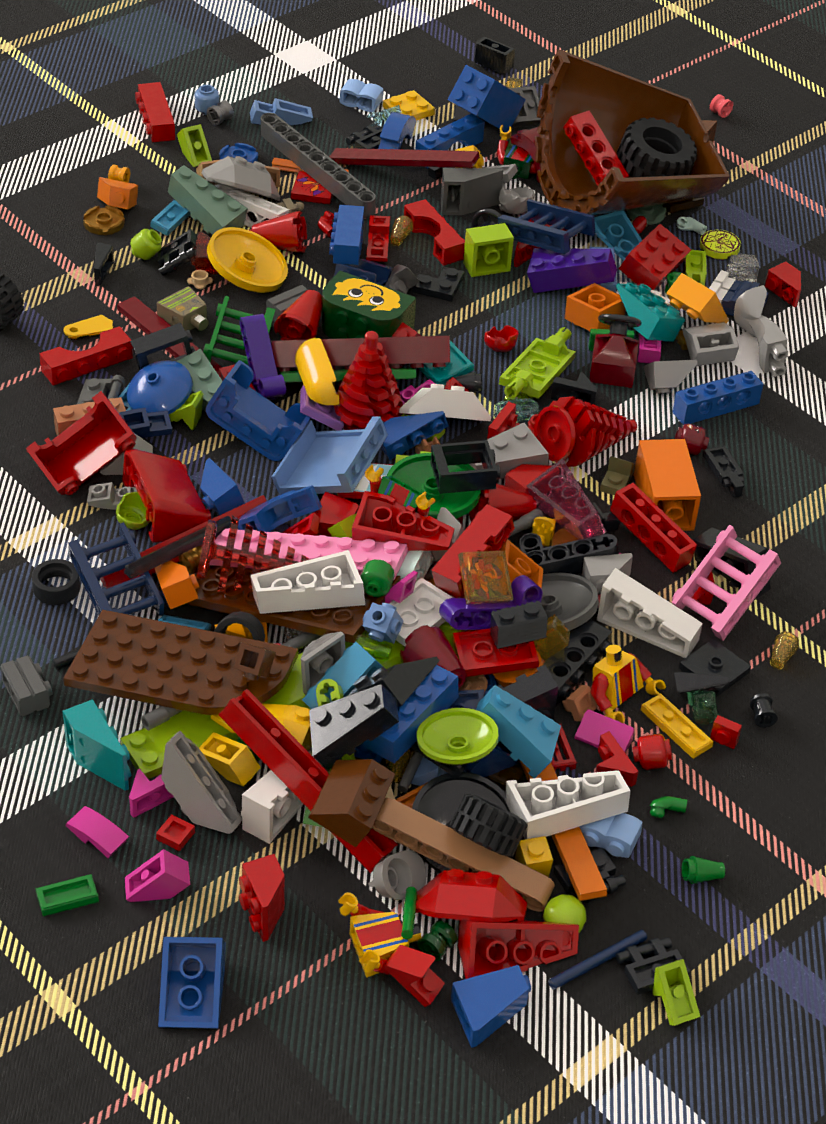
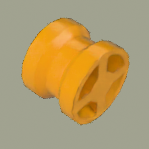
M113 164L109 169L108 179L129 183L130 169L128 167L119 168L118 165Z

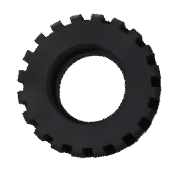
M651 117L648 119L641 118L632 122L626 128L617 150V156L629 177L684 176L690 174L697 159L695 142L692 141L689 134H686L681 127H676L674 123L665 122L663 119L656 120Z

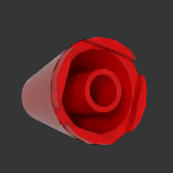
M295 211L253 224L252 228L249 229V231L266 238L279 250L303 253L306 250L307 245H303V240L307 239V227L305 217H300L302 211Z
M307 290L278 316L274 323V331L282 336L280 340H309L316 338L322 312V295L318 291Z
M496 483V489L481 490L480 500L475 508L469 512V518L472 522L476 514L488 504L511 515L514 521L536 509L537 504L532 495Z

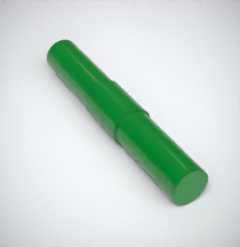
M408 887L405 893L401 936L407 940L413 937L417 889L415 887Z

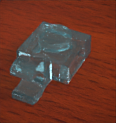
M398 105L380 112H372L366 118L371 117L375 120V123L370 126L380 125L381 121L385 120L386 122L392 112H402Z

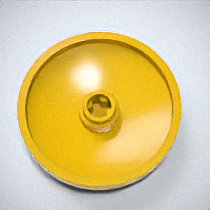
M236 227L222 228L212 235L207 245V255L212 266L221 276L238 287L253 292H272L280 288L287 277L288 266L282 253L270 241L255 232Z

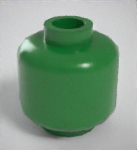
M373 559L364 565L360 575L364 592L373 597H381L390 591L395 574L394 569L389 563L384 560Z

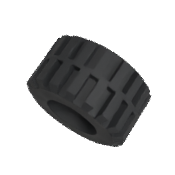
M0 272V329L2 330L22 314L24 300L21 298L22 294L17 289L16 284Z
M473 794L464 795L450 823L453 830L460 835L503 856L514 855L528 826L523 819Z

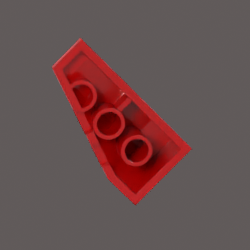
M364 491L352 526V540L363 541L365 539H373L375 542L384 543L397 541L399 544H407L408 551H446L450 548L455 528L431 516L425 517L415 512V508L409 505L405 507L397 503L396 499L389 495Z

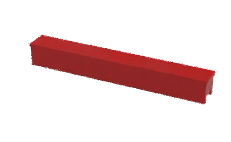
M248 689L244 690L240 696L232 698L218 715L311 811L329 773ZM373 828L357 847L332 833L370 873L398 845L394 840L376 832Z

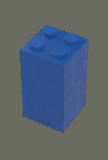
M465 65L447 100L498 129L503 125V131L508 132L509 126L512 127L526 99L495 79Z

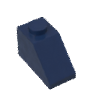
M499 741L496 747L484 758L473 763L463 764L464 770L468 773L487 777L518 764L520 760L515 761L510 757L512 752Z

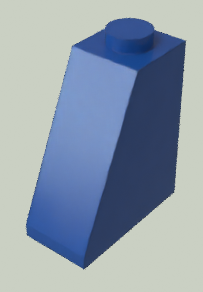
M519 965L452 983L451 1001L471 1048L478 1046L527 1005L531 984L528 976L522 974Z

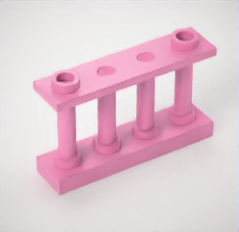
M731 525L719 533L715 545L685 585L674 593L673 601L671 602L681 610L687 606L711 621V628L715 636L724 641L781 564L778 554L769 549L766 555L763 554L761 556L736 541L737 534ZM728 548L756 564V568L751 575H746L721 560ZM714 567L741 583V588L737 594H730L706 579ZM699 587L704 588L727 603V607L722 614H716L692 598Z

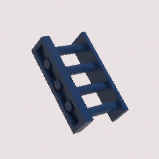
M531 199L527 200L528 212L518 218L507 215L498 217V223H506L514 237V241L561 254H566L570 251L569 239L576 234L582 233L595 236V219L593 215Z
M124 522L119 524V537L87 549L86 547H81L78 539L68 542L69 557L98 616L102 609L131 615L152 606L155 607L159 616L164 615V604H167L166 598L162 590L158 591L149 571L139 575V577L107 589L105 587L101 588L98 582L101 577L123 570L125 565L141 558L135 545V535L132 530L128 531ZM121 546L125 547L129 557L97 569L96 567L91 568L88 562L91 557ZM141 586L145 587L149 595L145 599L118 609L115 607L111 608L108 602L114 596Z

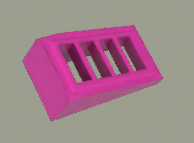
M639 333L638 362L650 364L654 361H660L661 341L647 340Z

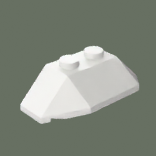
M431 384V388H421L399 410V413L415 415L443 411L446 418L491 421V416L475 394L465 391V387L451 386V390L444 389L442 384Z

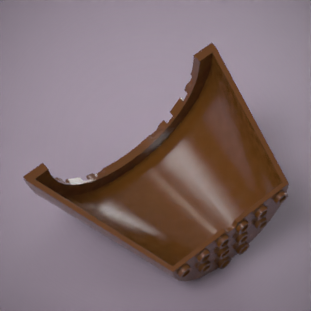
M557 50L547 72L551 74L549 83H544L542 88V97L537 111V118H541L540 126L537 128L539 137L535 136V160L541 166V171L538 170L537 173L542 190L551 205L589 215H598L707 197L717 192L728 182L730 175L713 142L708 141V132L691 99L563 50ZM590 110L617 155L618 147L628 125L641 118L663 119L665 122L676 124L675 126L678 128L681 127L686 134L691 136L692 141L696 144L697 159L690 174L684 176L624 178L620 168L612 167L607 176L597 186L563 127L571 116Z

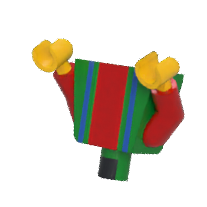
M373 465L369 466L365 471V477L370 481L371 492L389 495L395 498L397 503L405 507L409 505L415 508V512L425 517L428 516L430 506L435 503V499H430V496L426 495L427 492H421L393 476H383L381 478L384 469L379 467L375 472Z

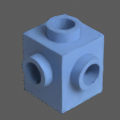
M372 602L370 609L364 614L362 625L369 633L368 636L378 642L395 643L404 622L396 611V607L388 603L379 605Z

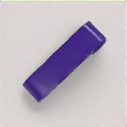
M257 314L240 317V329L248 365L254 373L253 387L256 392L268 400L282 398L286 393L285 381L283 376L277 373L264 315Z
M521 575L513 580L508 598H487L484 603L480 598H449L440 605L439 613L447 623L457 630L491 628L492 611L507 607L511 608L512 606L516 607L517 605L521 606L529 602L540 601L541 603L543 591L529 577Z

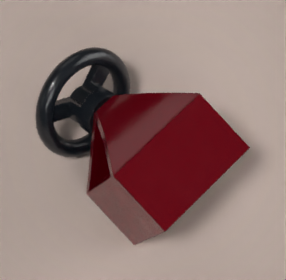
M601 314L598 316V320L601 323L610 325L609 334L595 336L589 380L592 383L633 388L639 340L628 337L627 330L628 327L641 326L642 322L638 318L625 315Z

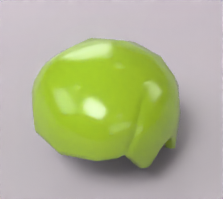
M138 492L124 494L116 508L118 522L120 524L124 522L128 529L133 530L146 527L150 521L146 520V508Z
M561 894L552 898L547 903L543 919L544 922L578 924L580 933L586 922V910L582 902L573 895Z

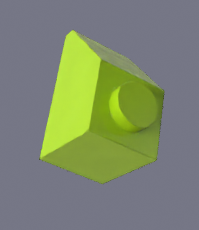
M201 124L183 128L177 133L182 153L193 167H198L201 162L212 161Z

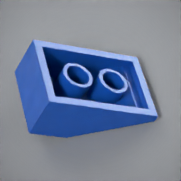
M163 937L159 1028L219 1029L226 942L223 938Z

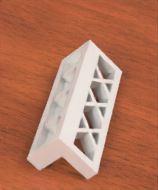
M221 184L215 185L247 207V213L253 212L258 220L256 222L251 221L248 214H246L244 225L252 228L253 224L263 222L266 218L273 219L289 214V209L245 191Z

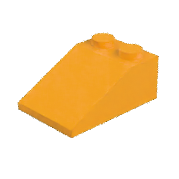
M683 273L680 274L667 291L670 299L669 303L677 310L682 308L688 316L695 320L699 318L704 322H725L726 324L729 321L716 292Z

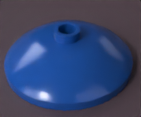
M164 360L151 363L142 368L131 380L127 389L128 404L132 410L146 408L147 413L168 411V414H171L180 408L190 396L193 385L192 377L188 369L176 361Z

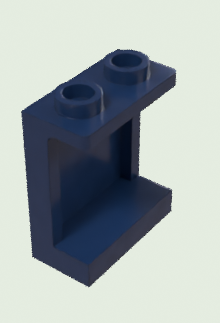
M360 258L358 265L336 264L334 276L339 271H343L385 286L393 267Z

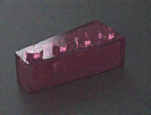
M563 458L526 486L530 495L536 500L537 507L552 519H555L557 523L579 540L606 533L597 511L574 478Z

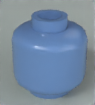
M202 85L195 91L196 110L207 115L209 107L217 106L219 103V92L213 86Z

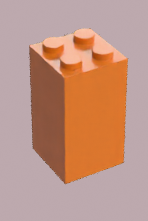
M685 439L639 440L634 469L636 486L683 531L694 530L701 493Z

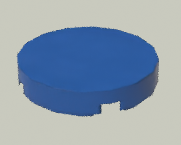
M235 143V146L231 147L226 145L219 152V160L227 156L233 158L240 156L245 158L247 162H258V152H256L253 146L248 144Z

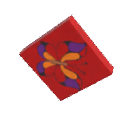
M299 171L291 191V199L330 204L333 194L309 174Z

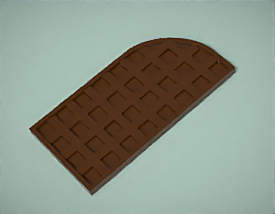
M102 609L63 677L64 686L198 714L218 715L232 698H237L246 689L261 703L277 694L289 678L298 658V648ZM241 642L276 652L268 678L259 676L258 680L244 677V671L234 669Z

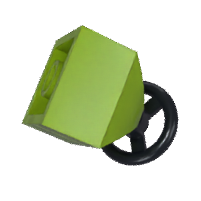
M481 209L477 211L472 219L473 228L466 229L463 263L471 277L508 272L511 269L514 237L506 223L495 224L491 220L489 215L496 219L502 216L495 210ZM482 216L484 223L479 227L478 220Z

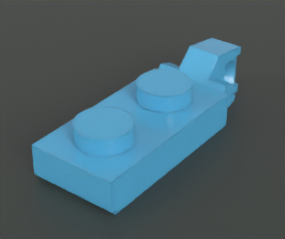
M173 200L151 220L150 227L168 236L190 216L191 212Z

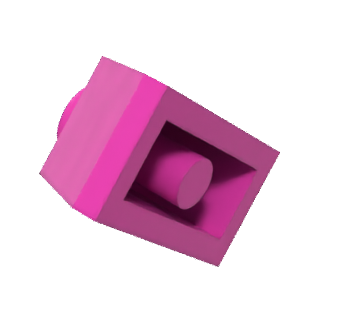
M163 849L125 877L126 900L138 902L171 899L190 885L188 862Z

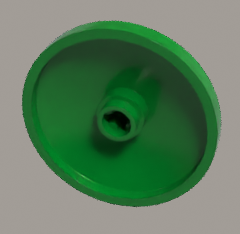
M420 453L403 458L395 463L387 473V476H393L421 492H427L426 495L430 496V499L434 498L435 503L430 506L428 516L437 519L441 507H445L456 519L472 511L480 500L481 490L439 494L430 464L431 453ZM469 464L448 466L449 472L475 470Z

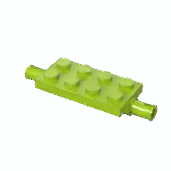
M561 327L555 335H551L546 340L536 338L500 376L499 384L505 386V395L516 398L522 392L530 397L540 398L551 386L554 378L559 377L575 358L576 351L568 349L565 345V342L571 338V331Z

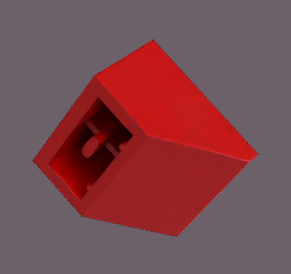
M275 854L243 863L242 876L239 877V884L242 893L239 894L240 904L244 911L248 910L251 928L254 933H259L262 942L269 939L284 911L285 875Z

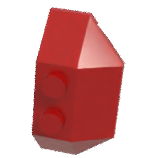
M451 869L449 871L443 870L417 891L416 913L434 918L491 923L509 922L512 920L524 921L528 902L501 875L492 874L487 871L472 873L464 872L460 869Z

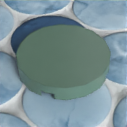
M663 204L629 209L626 210V213L633 221L640 215L644 216L647 219V225H652L664 220L666 208L662 206Z

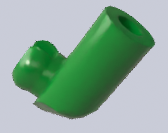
M670 796L655 799L650 804V815L662 818L665 814V809L685 813L687 799Z

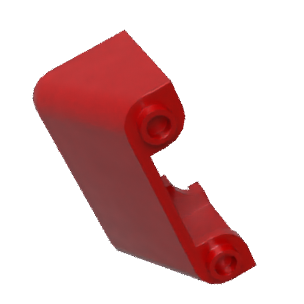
M102 391L92 397L95 402L94 407L88 406L86 408L88 413L53 440L46 438L44 440L46 444L38 445L36 442H33L26 448L61 495H72L82 483L121 453L131 450L136 444V435Z
M138 449L125 451L122 482L125 487L136 488L146 508V520L152 522V531H149L152 543L166 541L211 519L209 509L205 508L187 474L186 465L182 464L180 460Z

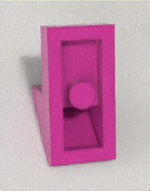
M140 769L137 770L129 796L130 814L133 818L174 797L166 789L165 783L161 779L162 775L149 781Z

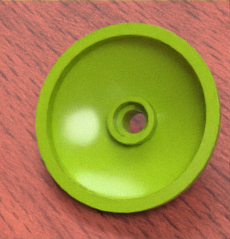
M451 708L436 712L426 718L417 730V743L420 750L427 757L449 765L469 764L484 758L496 747L499 738L498 727L494 720L483 712L469 708Z

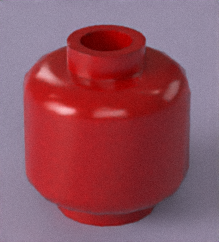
M662 734L639 737L637 746L633 747L634 761L640 762L644 770L665 768L668 765V760H672L670 740L665 739Z

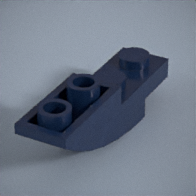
M146 408L119 412L131 430L141 438L172 434L168 411L147 413Z

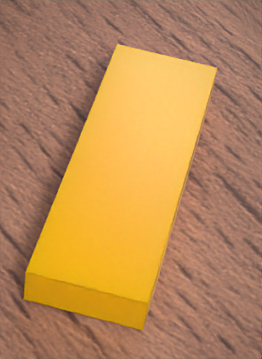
M661 693L642 704L641 711L693 759L712 748L714 741Z

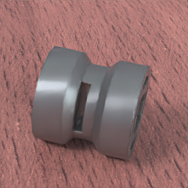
M226 100L219 102L217 106L213 105L207 109V117L213 125H219L224 120L231 119L234 115L231 104Z

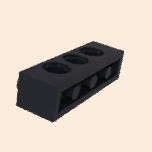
M589 619L584 624L578 626L543 663L558 685L556 706L562 700H566L574 686H579L584 680L586 673L589 670L593 671V667L599 662V659L603 655L606 656V648L609 645H613L611 642V630Z

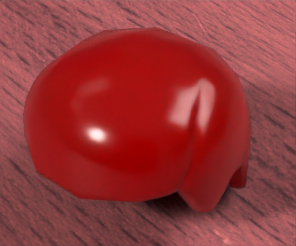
M505 325L500 331L496 330V327L493 326L490 331L485 332L484 341L493 351L509 352L516 345L519 331L509 325Z

